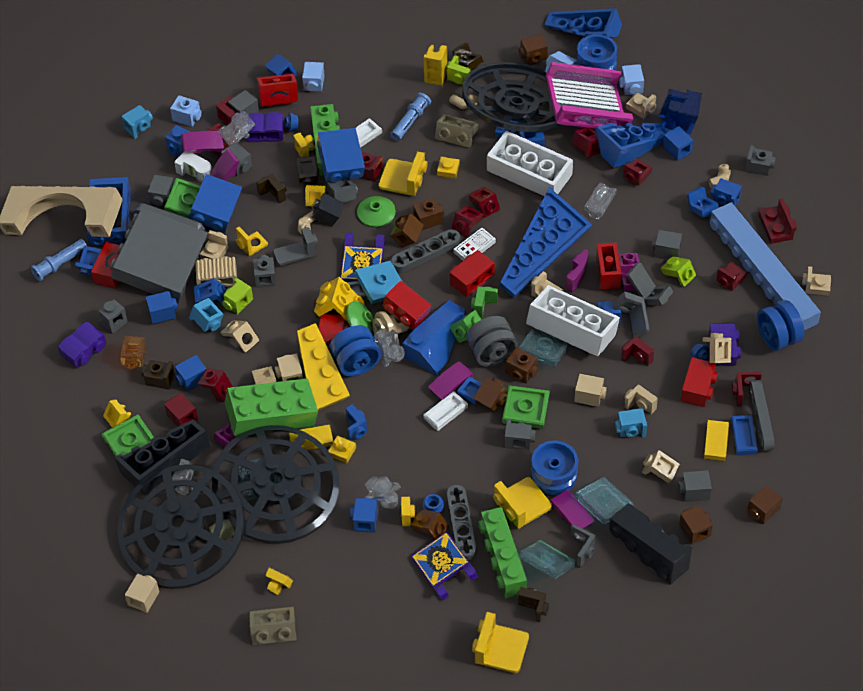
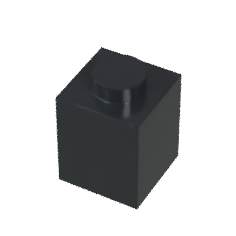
M323 193L319 199L316 198L311 207L313 209L311 217L332 227L340 218L344 203Z

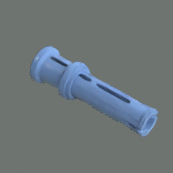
M418 93L415 101L409 104L407 113L390 133L393 140L400 141L415 119L421 117L423 110L431 104V100L426 94Z
M79 239L56 255L45 257L44 261L38 265H32L30 268L34 277L38 281H42L46 275L51 272L55 273L59 266L83 252L84 246H87L84 240Z

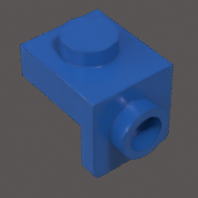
M702 186L687 194L690 211L703 218L710 216L713 210L719 208L717 202L706 196L705 188Z
M84 246L80 263L76 262L75 266L80 269L81 273L91 275V270L102 250Z
M351 404L345 409L346 419L352 425L347 428L348 439L354 441L355 439L362 438L368 431L364 413L360 409L357 410Z

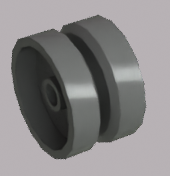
M501 316L484 318L475 323L467 333V342L473 350L477 362L485 367L502 364L518 347V341L511 332L507 320Z

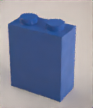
M356 128L318 132L317 146L325 182H338L343 179L356 180L363 177L365 166Z
M206 174L192 206L189 219L197 221L215 231L225 233L242 187Z

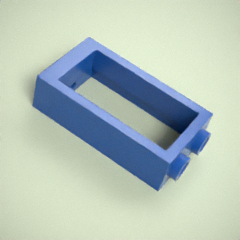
M128 177L90 179L89 187H116L123 200L121 228H112L110 237H92L87 230L89 244L104 245L106 242L113 244L125 243L126 239L124 238L129 228L131 188Z

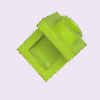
M454 56L446 65L447 80L463 85L465 78L470 73V69L459 65L458 56Z
M672 257L661 267L663 275L677 277L681 286H686L696 276L689 259Z

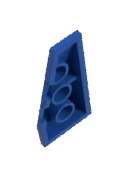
M616 8L559 11L549 13L545 27L582 36L598 34L613 38L618 37L622 22Z
M609 123L596 128L601 155L614 168L625 165L661 145L664 141V135L669 131L663 123H642V126H633L632 123H626L625 126H617L616 123Z
M447 301L416 327L403 342L404 358L438 375L449 362L450 353L455 344L456 337L450 329V325L461 320L466 310L451 301Z

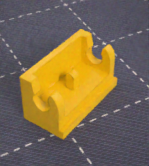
M431 45L427 54H424L423 57L424 83L442 86L447 74V46L442 45L438 52H433L434 45Z

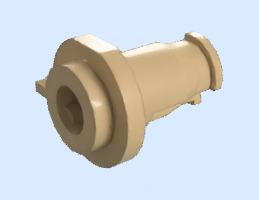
M384 311L377 312L372 321L373 332L379 341V345L390 343L393 341L394 335L411 329L403 325L395 315L388 316Z

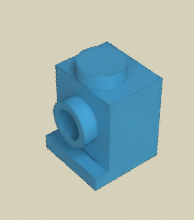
M141 105L122 115L124 129L134 139L138 137V133L150 127V121L153 120L149 110H145Z
M207 298L193 305L189 319L191 321L194 320L205 332L208 330L215 331L220 327L224 314Z
M643 408L618 412V418L614 421L616 433H620V437H633L638 434L646 437L647 422Z

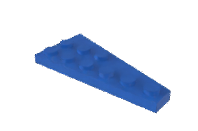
M549 187L499 286L514 299L532 282L535 276H539L591 229L592 224Z

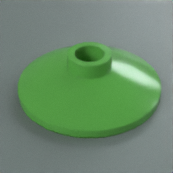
M382 196L368 197L357 208L358 219L369 227H383L389 224L394 219L396 213L394 204Z
M358 301L349 303L346 313L350 326H366L374 335L371 312Z

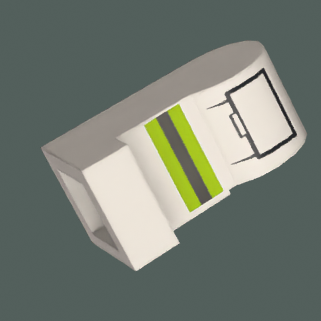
M182 153L175 161L176 173L181 176L187 173L196 177L199 182H203L205 175L211 174V164L193 153Z

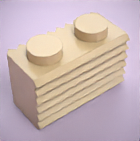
M222 257L212 260L205 258L195 261L197 285L213 278L225 287L234 285V280L237 278L235 257Z

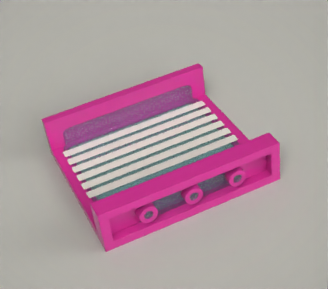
M552 62L546 73V80L557 124L597 128L609 123H616L617 126H625L626 123H632V114L623 112L616 85L621 76V71Z

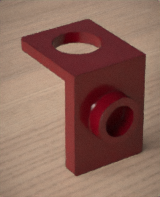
M737 372L735 383H732V395H736L737 406L742 404V386H749L750 381L745 379L747 377H755V380H761L762 372Z

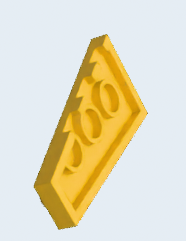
M316 323L298 330L297 338L303 361L304 375L309 380L318 411L349 398L350 394Z

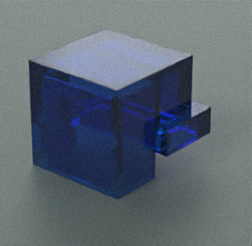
M669 89L659 113V117L663 118L661 127L673 130L679 126L687 134H691L699 116L702 93L687 90L685 93Z

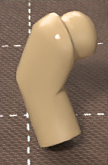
M454 94L450 97L449 102L460 109H468L462 98ZM473 94L469 95L470 101L477 105L478 97Z
M721 164L718 168V176L708 180L711 188L714 184L717 185L720 178L729 181L731 170L727 164Z
M313 211L298 220V231L300 234H302L301 229L309 227L311 229L310 224L316 220L311 217Z

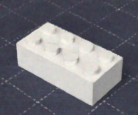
M505 131L487 155V171L543 196L546 195L549 187L559 194L572 176V159L509 131Z
M548 285L530 304L526 324L583 349L590 354L599 356L615 337L620 317Z

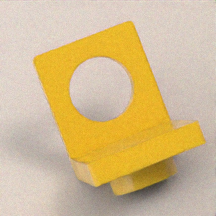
M240 227L236 228V242L240 249L244 250L249 256L268 245V242L257 231L248 236ZM258 239L260 244L258 246H251V240Z

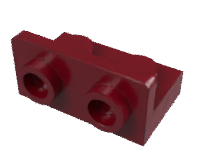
M779 199L778 206L759 209L758 215L770 244L793 240L797 225L795 220H792L790 208L783 199Z

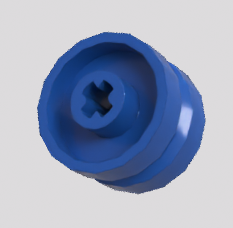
M594 34L586 36L578 43L576 65L616 71L618 50L616 42L605 35Z
M783 300L776 303L773 307L768 306L757 312L759 332L766 345L772 351L777 352L786 348L788 344L794 345L804 339L805 332L802 319L798 310L790 301Z
M357 325L342 330L331 340L329 345L330 352L337 361L340 371L346 376L351 377L364 374L374 368L381 359V350L374 341L371 331L366 326Z
M557 440L544 442L534 450L531 458V478L544 494L560 495L566 490L570 491L575 486L579 462L576 451L567 443Z

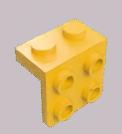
M417 151L413 163L389 159L379 182V188L381 190L415 196L418 187L422 184L423 173L427 170L428 162L425 161V153Z
M339 276L331 282H325L321 286L314 312L320 317L334 308L348 322L346 313L348 304L358 301L365 306V303L351 289L350 285Z
M530 477L524 478L509 488L502 481L494 485L493 498L496 504L502 507L508 519L518 529L552 509L551 502Z
M487 612L485 620H480L478 627L480 636L479 639L474 640L472 652H475V663L518 673L528 644L529 634L496 625V614Z

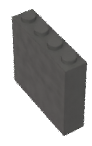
M142 207L139 214L135 213L133 217L132 229L128 228L125 234V244L121 243L117 252L119 254L118 259L114 258L111 263L110 269L113 270L111 278L152 294L169 291L171 299L175 298L176 302L179 303L196 266L195 261L199 259L200 253L205 246L208 232Z

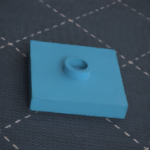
M391 261L355 270L354 273L371 304L384 301L385 295L401 280Z

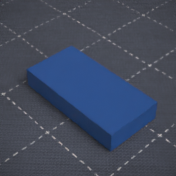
M752 415L731 416L736 455L757 454L758 449Z

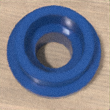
M289 113L284 119V126L288 128L289 132L298 128V116L293 115V113Z
M697 344L692 348L690 356L706 361L709 357L710 349L705 344Z
M430 494L423 500L422 507L423 510L440 513L444 508V502L438 495Z

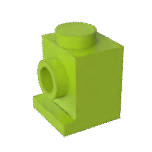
M236 278L234 285L228 288L224 294V301L222 302L224 308L238 315L253 300L252 287Z

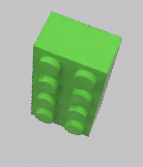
M308 379L227 388L225 406L234 436H239L257 427L281 425L292 428L315 426L318 409Z

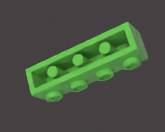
M333 104L311 106L319 176L324 174L317 146L318 132L340 130V126H336V123H339L338 111L334 112Z
M500 507L481 512V521H478L481 534L484 533L486 538L484 539L485 548L492 556L490 561L492 569L496 570L498 575L496 576L498 587L503 590L505 598L517 596L521 587L527 588V579L503 509Z

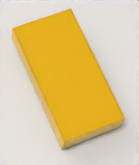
M708 420L704 459L725 461L729 422Z
M330 425L301 429V431L316 438L325 447L333 444ZM289 433L290 442H294L298 435ZM307 439L301 446L305 450L318 448Z

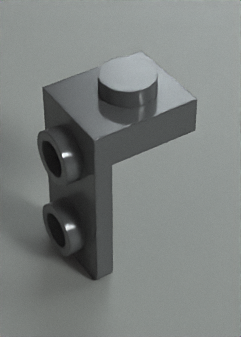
M309 227L301 229L303 241L273 250L278 266L316 256L315 246L318 245L316 235L311 233Z
M636 263L627 273V277L640 297L644 298L646 306L664 305L673 293L670 286H655L641 263Z
M624 291L613 301L614 309L630 314L633 336L639 339L642 338L650 330L644 298Z

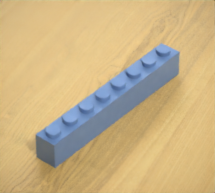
M728 203L713 210L710 220L711 228L717 231L722 242L729 246L734 257L741 261L744 269L753 276L755 283L761 286L766 297L771 299L774 304L783 300L790 301L800 314L804 330L817 325L821 311L733 203Z

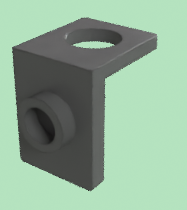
M572 524L570 537L584 544L577 555V566L581 568L587 558L590 559L595 551V535ZM576 532L581 533L585 538L580 537Z

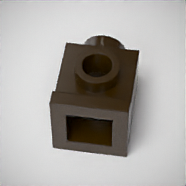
M150 360L148 365H143L141 374L144 377L145 385L169 390L175 370L172 361L166 363Z

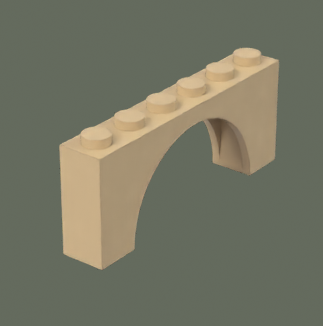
M11 186L0 214V228L5 235H22L28 224L40 213L56 206L74 205L86 210L85 226L92 237H110L123 199L116 187Z

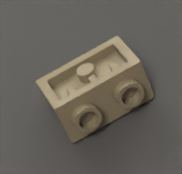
M444 114L437 121L435 139L470 148L472 138L479 130V123Z
M294 607L250 611L252 644L258 645L296 640Z

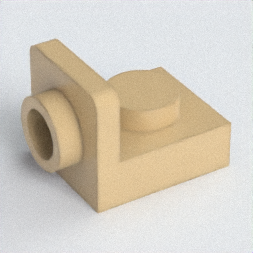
M637 93L626 103V109L644 119L656 109V96L651 95L649 98H646Z
M210 230L208 232L209 240L200 253V258L220 259L229 248L227 236Z
M808 266V271L803 273L802 285H806L805 293L829 296L831 275L813 274L812 267Z
M544 271L539 276H535L531 282L532 296L535 298L548 285L560 291H563V289L548 281L547 273Z
M710 333V337H703V342H710V363H731V338L723 337V333Z
M272 366L252 371L255 385L276 382Z
M639 384L633 390H628L624 396V408L627 410L635 403L639 408H643L644 411L646 410L650 414L657 409L658 398Z
M658 450L653 455L649 454L643 462L645 467L642 473L646 475L652 472L669 483L672 481L679 463Z

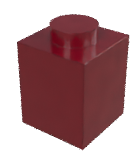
M182 393L171 397L164 404L166 415L177 427L191 420H198L196 408Z

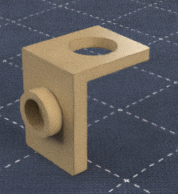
M234 320L220 332L222 336L234 337L243 352H247L259 341L247 321ZM245 333L251 335L249 344H244L242 341V336Z

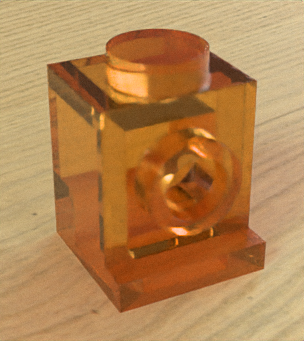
M124 336L120 359L122 365H125L126 368L135 369L136 366L142 367L145 352H147L145 337Z

